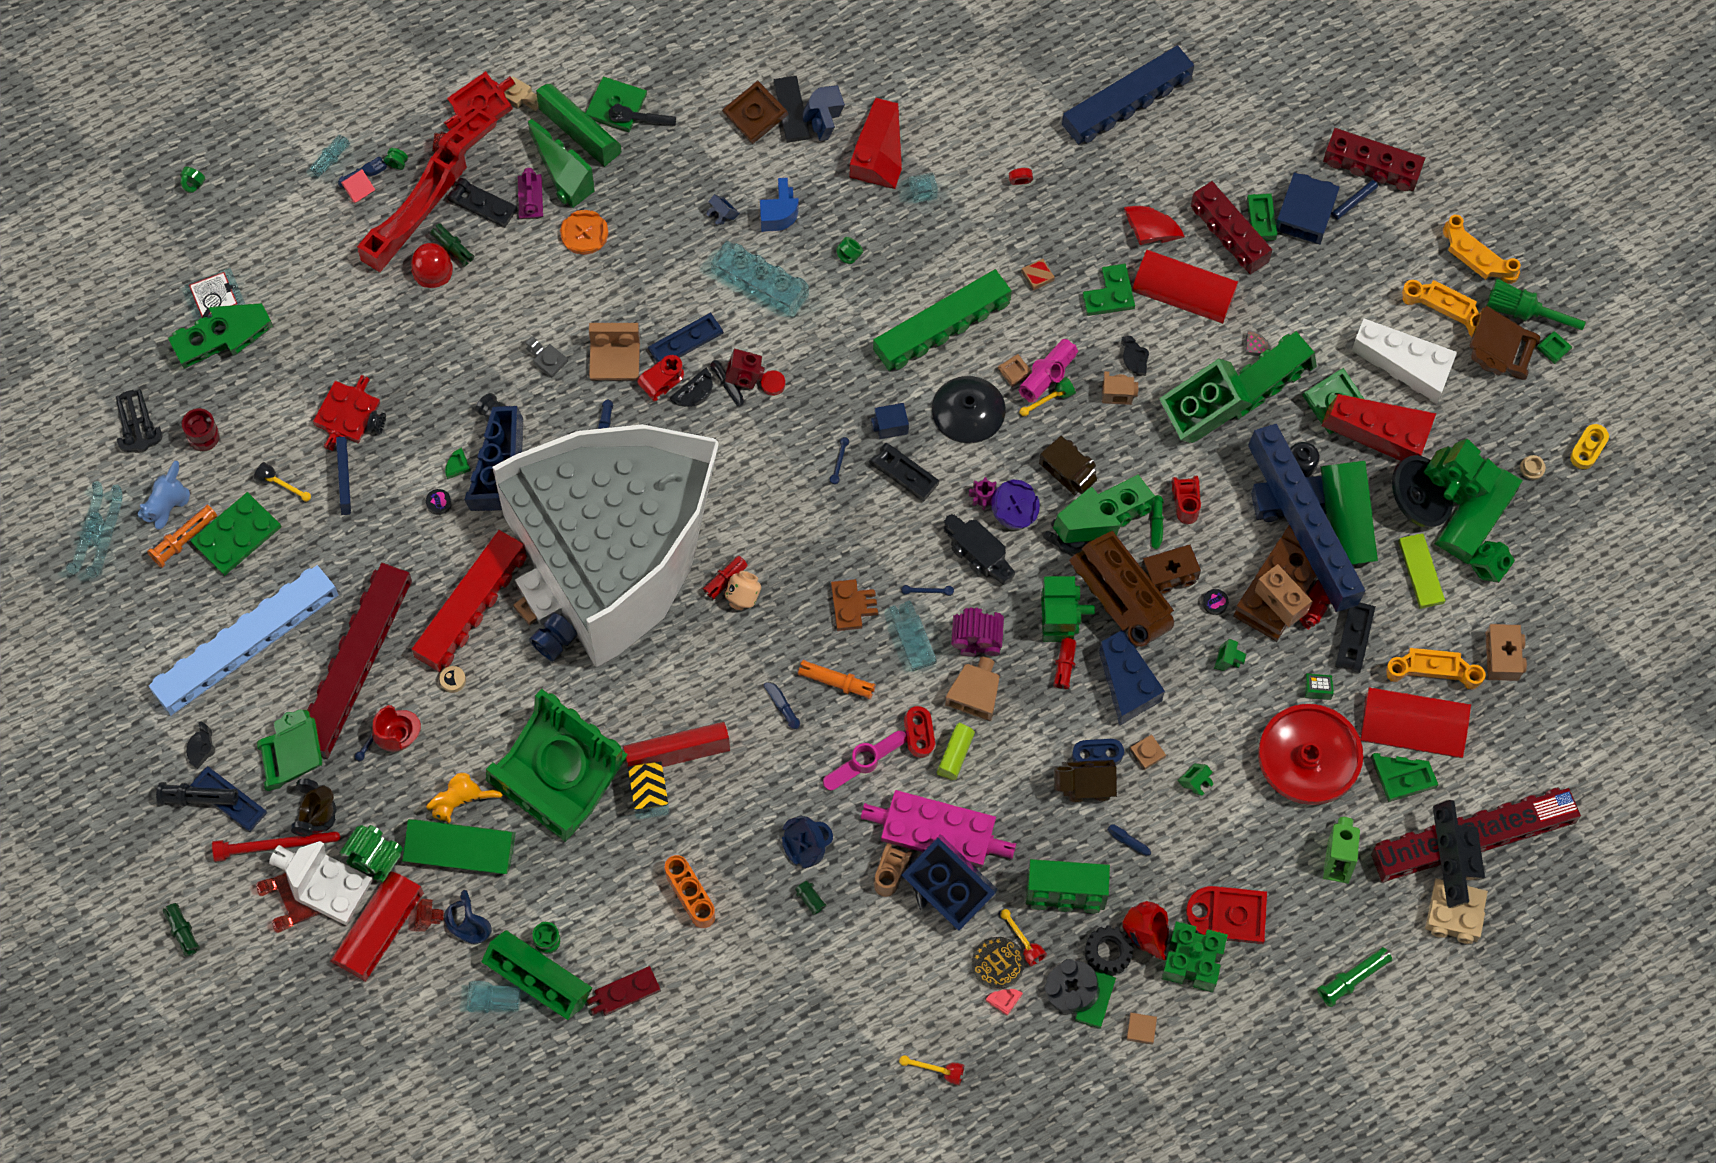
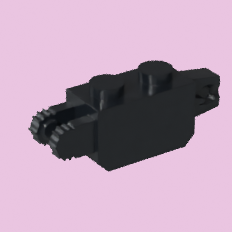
M955 514L946 515L943 529L952 539L951 548L955 555L959 558L964 557L970 562L971 569L976 574L980 575L982 573L986 578L991 576L1001 584H1007L1015 576V571L1005 560L1006 546L977 520H969L965 523L960 518H957Z

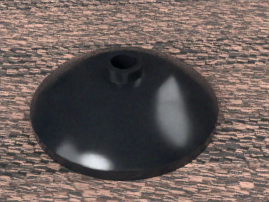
M961 376L949 380L939 388L932 402V416L938 429L948 438L961 443H978L989 439L1001 428L1006 414L1005 401L1000 391L989 381L975 376ZM967 400H971V401H973L974 403L971 404V405H968V404H966L965 402H966Z
M1413 455L1401 460L1394 469L1392 476L1394 499L1401 512L1410 521L1424 528H1434L1448 520L1453 509V501L1447 500L1444 497V491L1446 490L1444 486L1435 485L1424 473L1431 460L1423 456Z

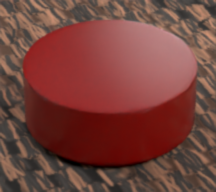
M1017 168L1010 171V184L1022 185L1031 183L1033 181L1032 170L1030 168Z
M771 370L763 375L761 388L766 394L771 396L779 395L785 389V377L781 372Z

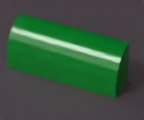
M545 84L536 90L539 110L601 165L607 166L622 153L620 143L553 84Z
M1366 461L1320 466L1326 516L1351 564L1378 561Z
M1499 468L1502 472L1490 493L1477 498L1472 497L1471 500L1461 503L1434 543L1466 564H1469L1523 481L1502 468Z
M408 819L403 861L508 874L516 832Z

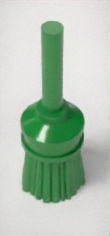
M1497 278L1486 306L1496 312L1513 315L1514 318L1523 319L1525 322L1532 316L1538 317L1539 315L1579 330H1583L1586 321L1543 307V303L1538 302L1537 293L1529 292L1527 289H1517Z

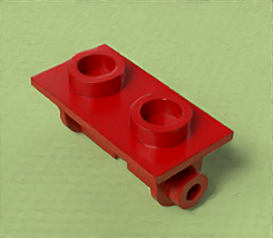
M1318 579L1307 594L1312 600L1310 609L1306 615L1299 619L1308 630L1310 627H1314L1315 624L1318 625L1320 623V619L1328 609L1325 604H1331Z

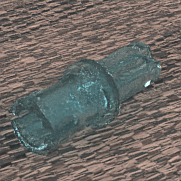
M339 134L327 148L322 149V155L310 168L316 176L322 175L332 163L338 162V157L350 145L347 138Z

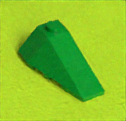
M530 119L528 121L529 133L556 188V195L563 204L568 203L574 208L595 192L592 168L574 150L570 149L567 152L563 147L562 141L559 139L553 141L552 136L546 129L533 119Z

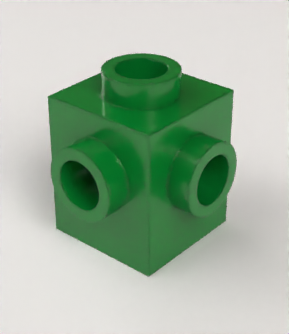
M1485 541L1469 564L1482 580L1499 583L1513 565L1515 559L1509 552L1508 546L1504 543Z

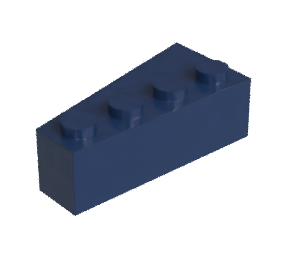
M517 406L492 407L484 434L483 446L479 450L476 469L473 471L470 479L469 492H466L464 499L470 511L502 510L493 466L522 452L523 416Z

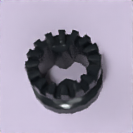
M373 410L368 419L367 431L371 433L376 431V434L381 435L384 428L382 424L385 425L384 422L386 421V413L379 415L377 411Z

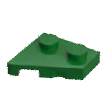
M1373 753L1370 757L1388 802L1432 790L1439 785L1429 761L1409 760L1406 757L1396 756V758L1380 756V753Z

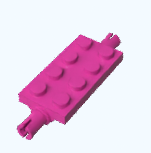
M895 790L891 806L887 809L868 805L867 803L864 804L861 820L864 819L883 824L884 830L881 837L883 842L923 852L941 834L973 866L983 868L986 855L989 856V853L1013 859L1016 843L999 840L992 835L996 821L995 816Z

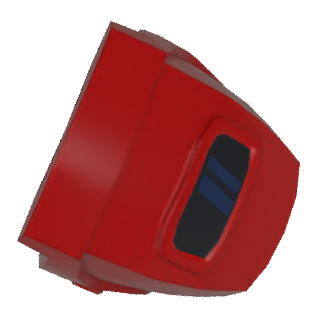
M1148 901L1132 907L1122 922L1123 930L1127 933V936L1131 938L1134 945L1139 949L1154 955L1158 959L1164 961L1167 959L1164 954L1169 937L1167 912L1159 904Z

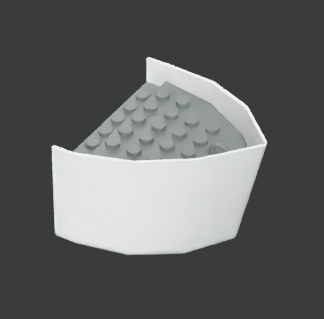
M643 424L583 430L521 452L493 466L505 520L518 541L524 544L526 554L535 567L534 570L515 579L517 588L522 596L525 597L540 625L545 623L553 613L559 615L563 613L566 620L576 630L577 638L595 667L620 655L662 621L688 576L693 563L718 449V441L716 439Z

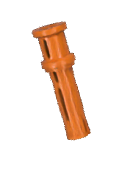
M206 505L172 535L166 534L163 537L164 540L154 549H148V555L156 564L163 568L169 558L175 553L179 554L182 552V546L217 517L216 512L209 505ZM201 520L200 523H198L193 529L186 533L188 529H190L195 523Z

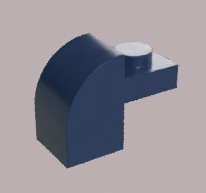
M825 86L816 89L811 94L804 108L803 121H812L813 130L817 133L819 141L829 140L835 128L832 118L839 117L845 106L839 86Z

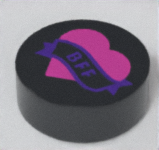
M435 489L428 493L426 506L432 514L442 515L451 508L452 502L447 491Z
M1220 589L1209 590L1203 598L1204 609L1212 615L1224 613L1229 604L1227 594Z

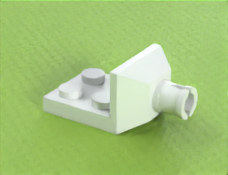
M320 841L299 848L297 853H293L278 845L275 849L277 854H272L269 864L286 872L295 900L347 926L373 881L372 877L327 856L324 843Z

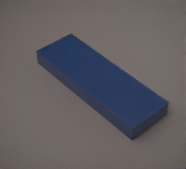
M710 312L648 346V350L657 363L668 355H676L680 358L724 334V332Z
M336 437L341 515H350L351 500L347 439L345 437Z
M209 766L190 785L191 787L237 789ZM237 789L239 795L237 805L214 804L249 832L267 814L264 808L239 789ZM203 795L208 797H220L215 795Z

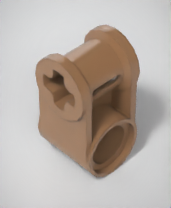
M888 843L886 845L874 881L875 891L879 895L888 897L896 892L902 879V874L909 865L912 852L908 851L905 853L892 848V844ZM889 878L893 883L891 885H883L880 880Z

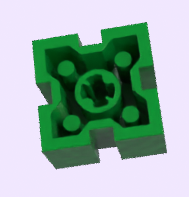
M1467 438L1455 443L1452 448L1447 446L1437 450L1424 473L1435 485L1446 488L1444 497L1447 500H1452L1459 505L1471 500L1472 497L1477 498L1490 493L1502 471L1489 458L1483 459L1479 455L1481 451Z
M1044 576L1041 592L1043 642H1062L1065 638L1074 639V634H1079L1081 615H1094L1095 613L1094 605H1078V601H1080V585H1075V576Z
M1176 921L1168 948L1175 952H1168L1161 979L1182 984L1184 979L1194 981L1192 987L1214 992L1221 964L1215 962L1220 963L1223 957L1228 934L1207 929L1205 935L1195 933L1197 926Z

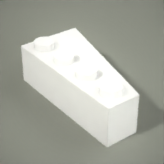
M1363 319L1352 348L1354 353L1376 367L1382 368L1390 376L1404 382L1412 390L1423 394L1436 405L1457 354L1456 351L1367 319Z

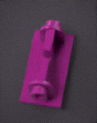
M525 168L522 175L518 176L519 219L543 217L542 174L536 175L533 168Z

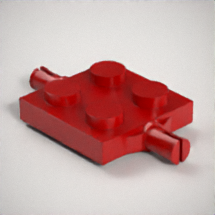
M485 71L447 98L454 108L455 115L444 121L445 125L451 130L477 108L499 120L513 110L504 92L516 85V83L509 76L498 84Z
M361 375L355 387L334 381L313 421L314 426L325 430L329 434L324 444L326 449L334 450L336 437H345L359 444L367 429L371 412L373 410L376 411L380 404V399L364 391L370 382L368 377Z

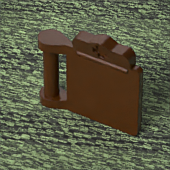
M1486 306L1481 311L1470 342V348L1473 349L1471 359L1478 363L1484 371L1493 372L1500 376L1508 370L1513 377L1526 380L1529 373L1527 368L1534 347L1539 344L1541 337L1537 333L1522 328ZM1521 339H1523L1526 343L1519 363L1515 365L1513 362Z

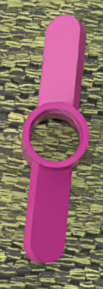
M896 731L874 746L869 743L857 745L853 750L851 760L824 777V787L828 790H835L859 773L866 774L874 771L879 759L907 741L906 733L904 731ZM861 752H869L874 756L875 760L869 765H862L857 762L856 756Z

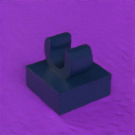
M714 194L708 201L713 207L707 211V215L712 217L717 212L719 213V218L715 221L717 225L724 224L727 218L734 220L740 214L724 197Z

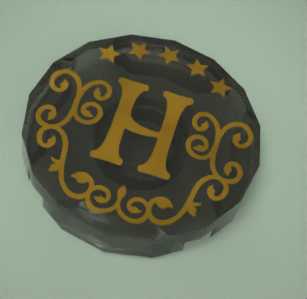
M991 937L982 941L975 949L972 957V971L976 979L982 985L991 989L1002 990L1015 985L1021 978L1025 967L1024 955L1020 947L1012 940L1004 937Z

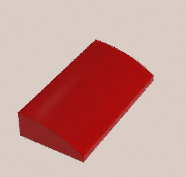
M1369 687L1365 696L1360 739L1363 742L1463 758L1471 704Z

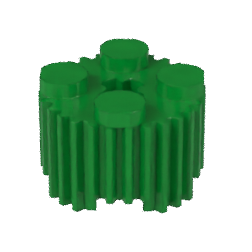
M360 825L355 828L339 853L341 856L348 857L346 862L352 868L360 872L372 873L375 875L373 879L382 883L400 858L403 848L392 840L386 841L381 837L383 833L378 828L369 825L368 828Z

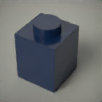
M904 403L875 408L874 417L871 418V426L873 432H878L879 440L908 434L909 422Z

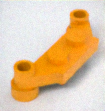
M1452 215L1443 227V234L1450 241L1448 251L1485 280L1488 277H1500L1503 282L1508 284L1516 282L1520 275V262L1515 258L1501 259L1465 231L1463 226L1464 220L1460 215Z
M1409 280L1405 283L1402 290V299L1405 304L1422 303L1464 324L1469 335L1473 336L1481 314L1476 308L1477 301L1435 280L1431 284L1424 285L1417 280Z
M1410 648L1408 654L1402 658H1392L1386 667L1387 678L1392 682H1398L1407 675L1459 680L1470 690L1480 686L1486 676L1481 666L1469 665L1461 658V653Z

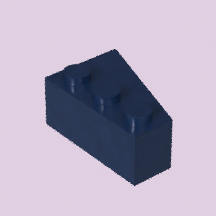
M1123 630L1101 642L1099 654L1120 726L1162 702L1165 690Z

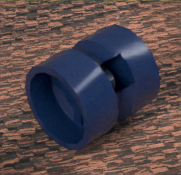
M553 613L544 623V629L539 628L529 638L532 646L552 662L563 652L562 646H568L578 636L574 627L557 613Z

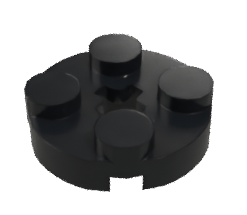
M1066 959L1050 972L1045 984V991L1050 1002L1057 1010L1065 1014L1087 1011L1095 1004L1100 993L1099 981L1095 971L1088 964L1072 959ZM1077 982L1079 989L1077 991L1072 990L1070 993L1067 992V985Z

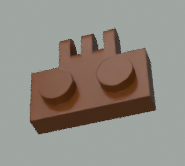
M856 579L831 582L837 631L862 629V616L878 615L877 608L867 609L870 606H877L876 599H866V597L876 596L874 589L858 591Z

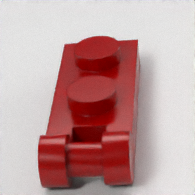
M477 108L440 139L438 146L445 151H451L453 156L460 159L470 147L496 127L497 119Z

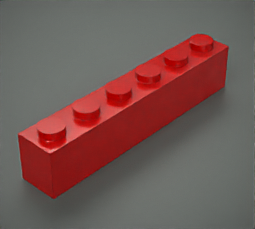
M501 530L497 531L413 646L412 652L416 659L439 673L443 667L447 668L451 665L456 649L458 647L462 648L469 638V631L472 627H478L482 622L484 616L482 613L487 607L491 608L498 598V591L501 587L505 588L508 586L514 569L516 567L520 568L524 564L527 555H525L526 551L523 543Z

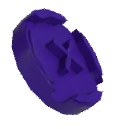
M1012 479L1000 484L995 489L992 496V510L995 518L1001 525L1008 529L1019 530L1028 527L1037 519L1040 511V501L1038 496H1035V493L1032 491L1034 489L1031 485L1022 480Z

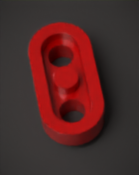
M914 706L909 709L904 717L908 749L915 757L925 758L935 748L932 718L926 708ZM913 719H919L921 724H915ZM920 742L924 744L925 748H918L917 743Z

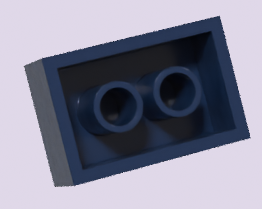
M941 834L902 874L958 931L997 892V888Z

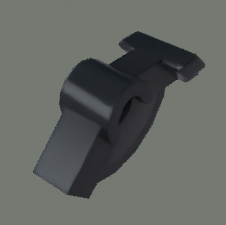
M1132 336L1122 337L1121 344L1125 346L1123 353L1124 364L1133 373L1146 376L1149 351L1144 347H1140Z
M202 721L198 723L200 731L190 738L186 748L187 757L190 760L189 763L197 769L215 753V747L212 745V729Z

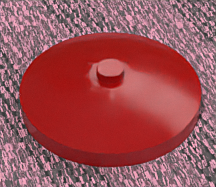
M1299 704L1282 710L1270 720L1260 739L1258 758L1264 777L1280 795L1300 804L1321 805L1339 799L1355 784L1363 765V746L1354 726L1337 711L1317 704Z

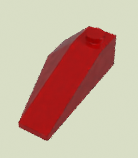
M875 98L850 162L849 178L896 189L902 170L899 106L896 102Z

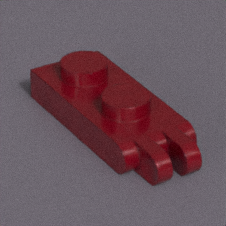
M648 966L594 991L595 996L587 999L586 1002L588 1006L599 1002L598 1006L590 1010L593 1016L600 1012L607 1016L660 992L661 989L651 967Z

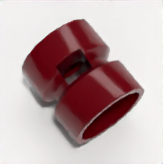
M197 408L190 410L184 415L182 429L189 445L198 451L213 449L220 439V433L212 414L208 410Z

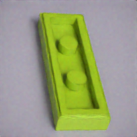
M1424 534L1399 538L1398 543L1419 608L1444 604L1445 598Z

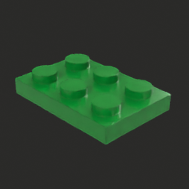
M246 492L193 537L190 542L225 576L282 526L262 505Z

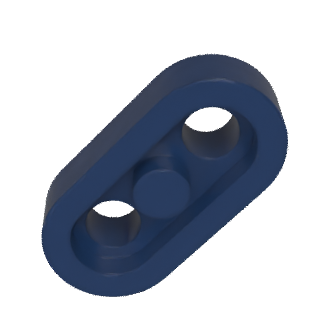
M1112 738L1082 740L1075 744L1072 751L1073 761L1114 760L1116 765L1122 761L1124 755L1122 743ZM1112 750L1115 752V756L1108 757L1106 752ZM1087 752L1090 757L1083 759L1080 753Z

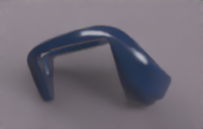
M463 890L460 895L461 901L451 904L445 910V925L452 934L461 940L471 944H478L485 941L491 935L492 927L487 919L472 913L471 899L469 898L468 891ZM464 906V921L460 926H457L453 919L452 910Z

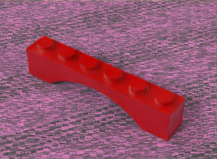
M441 148L434 153L419 182L406 201L385 222L372 228L357 246L360 260L378 272L385 268L466 170L465 156L458 159L452 155L451 151H445Z

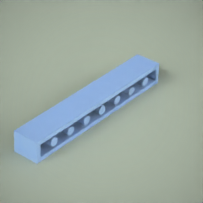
M318 565L306 569L297 580L285 584L276 595L264 599L255 610L243 614L234 625L218 632L213 640L198 646L192 655L177 661L171 670L156 676L149 685L152 693L169 715L172 716L338 596L336 587Z

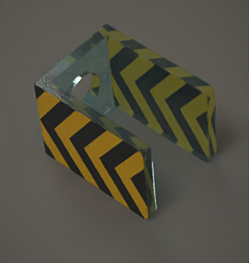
M662 761L629 766L628 771L636 819L668 815L669 806Z

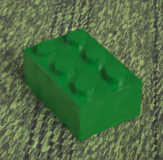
M1220 358L1159 398L1180 440L1190 443L1200 440L1253 404L1232 363Z
M1030 859L1027 872L1026 905H1031V908L1036 910H1045L1047 906L1058 907V910L1063 912H1070L1074 908L1084 909L1086 913H1099L1100 910H1105L1109 896L1110 865Z

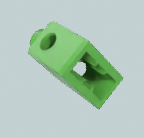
M1340 817L1338 823L1333 825L1328 839L1323 879L1349 884L1358 859L1360 829L1353 827V819L1349 817ZM1337 860L1345 861L1343 872L1334 870Z

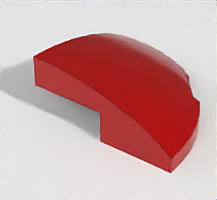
M1146 206L1124 207L1131 229H1134L1139 245L1161 240V243L1185 237L1179 225L1170 216L1154 210V208Z

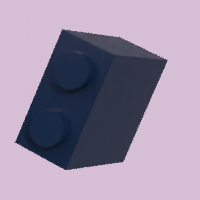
M1294 172L1276 222L1277 231L1321 245L1340 186H1336L1329 181L1311 178L1307 174Z

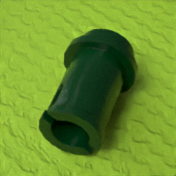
M806 880L795 888L797 898L801 897L812 912V915H816L827 905L813 889L814 884Z

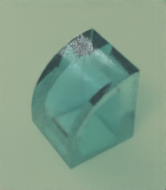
M932 172L907 178L913 203L937 199L938 187Z

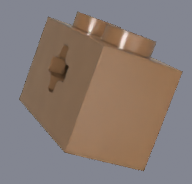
M1278 564L1258 579L1255 588L1256 593L1288 627L1308 613L1312 600Z
M1490 624L1485 633L1488 680L1519 681L1527 669V660L1522 657V649L1525 648V635L1521 634V625Z

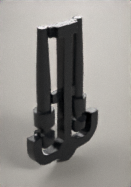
M141 389L121 393L120 396H116L122 424L121 431L124 439L117 438L119 448L124 452L135 450L144 452L149 446L158 444L162 440V431L160 426L154 430ZM137 395L142 413L140 418H137L132 397ZM123 399H127L132 420H127L121 401ZM143 422L147 440L142 437L139 423ZM134 425L135 432H136V436H137L136 442L134 441V438L132 437V436H133L132 429H131V427H129V426Z

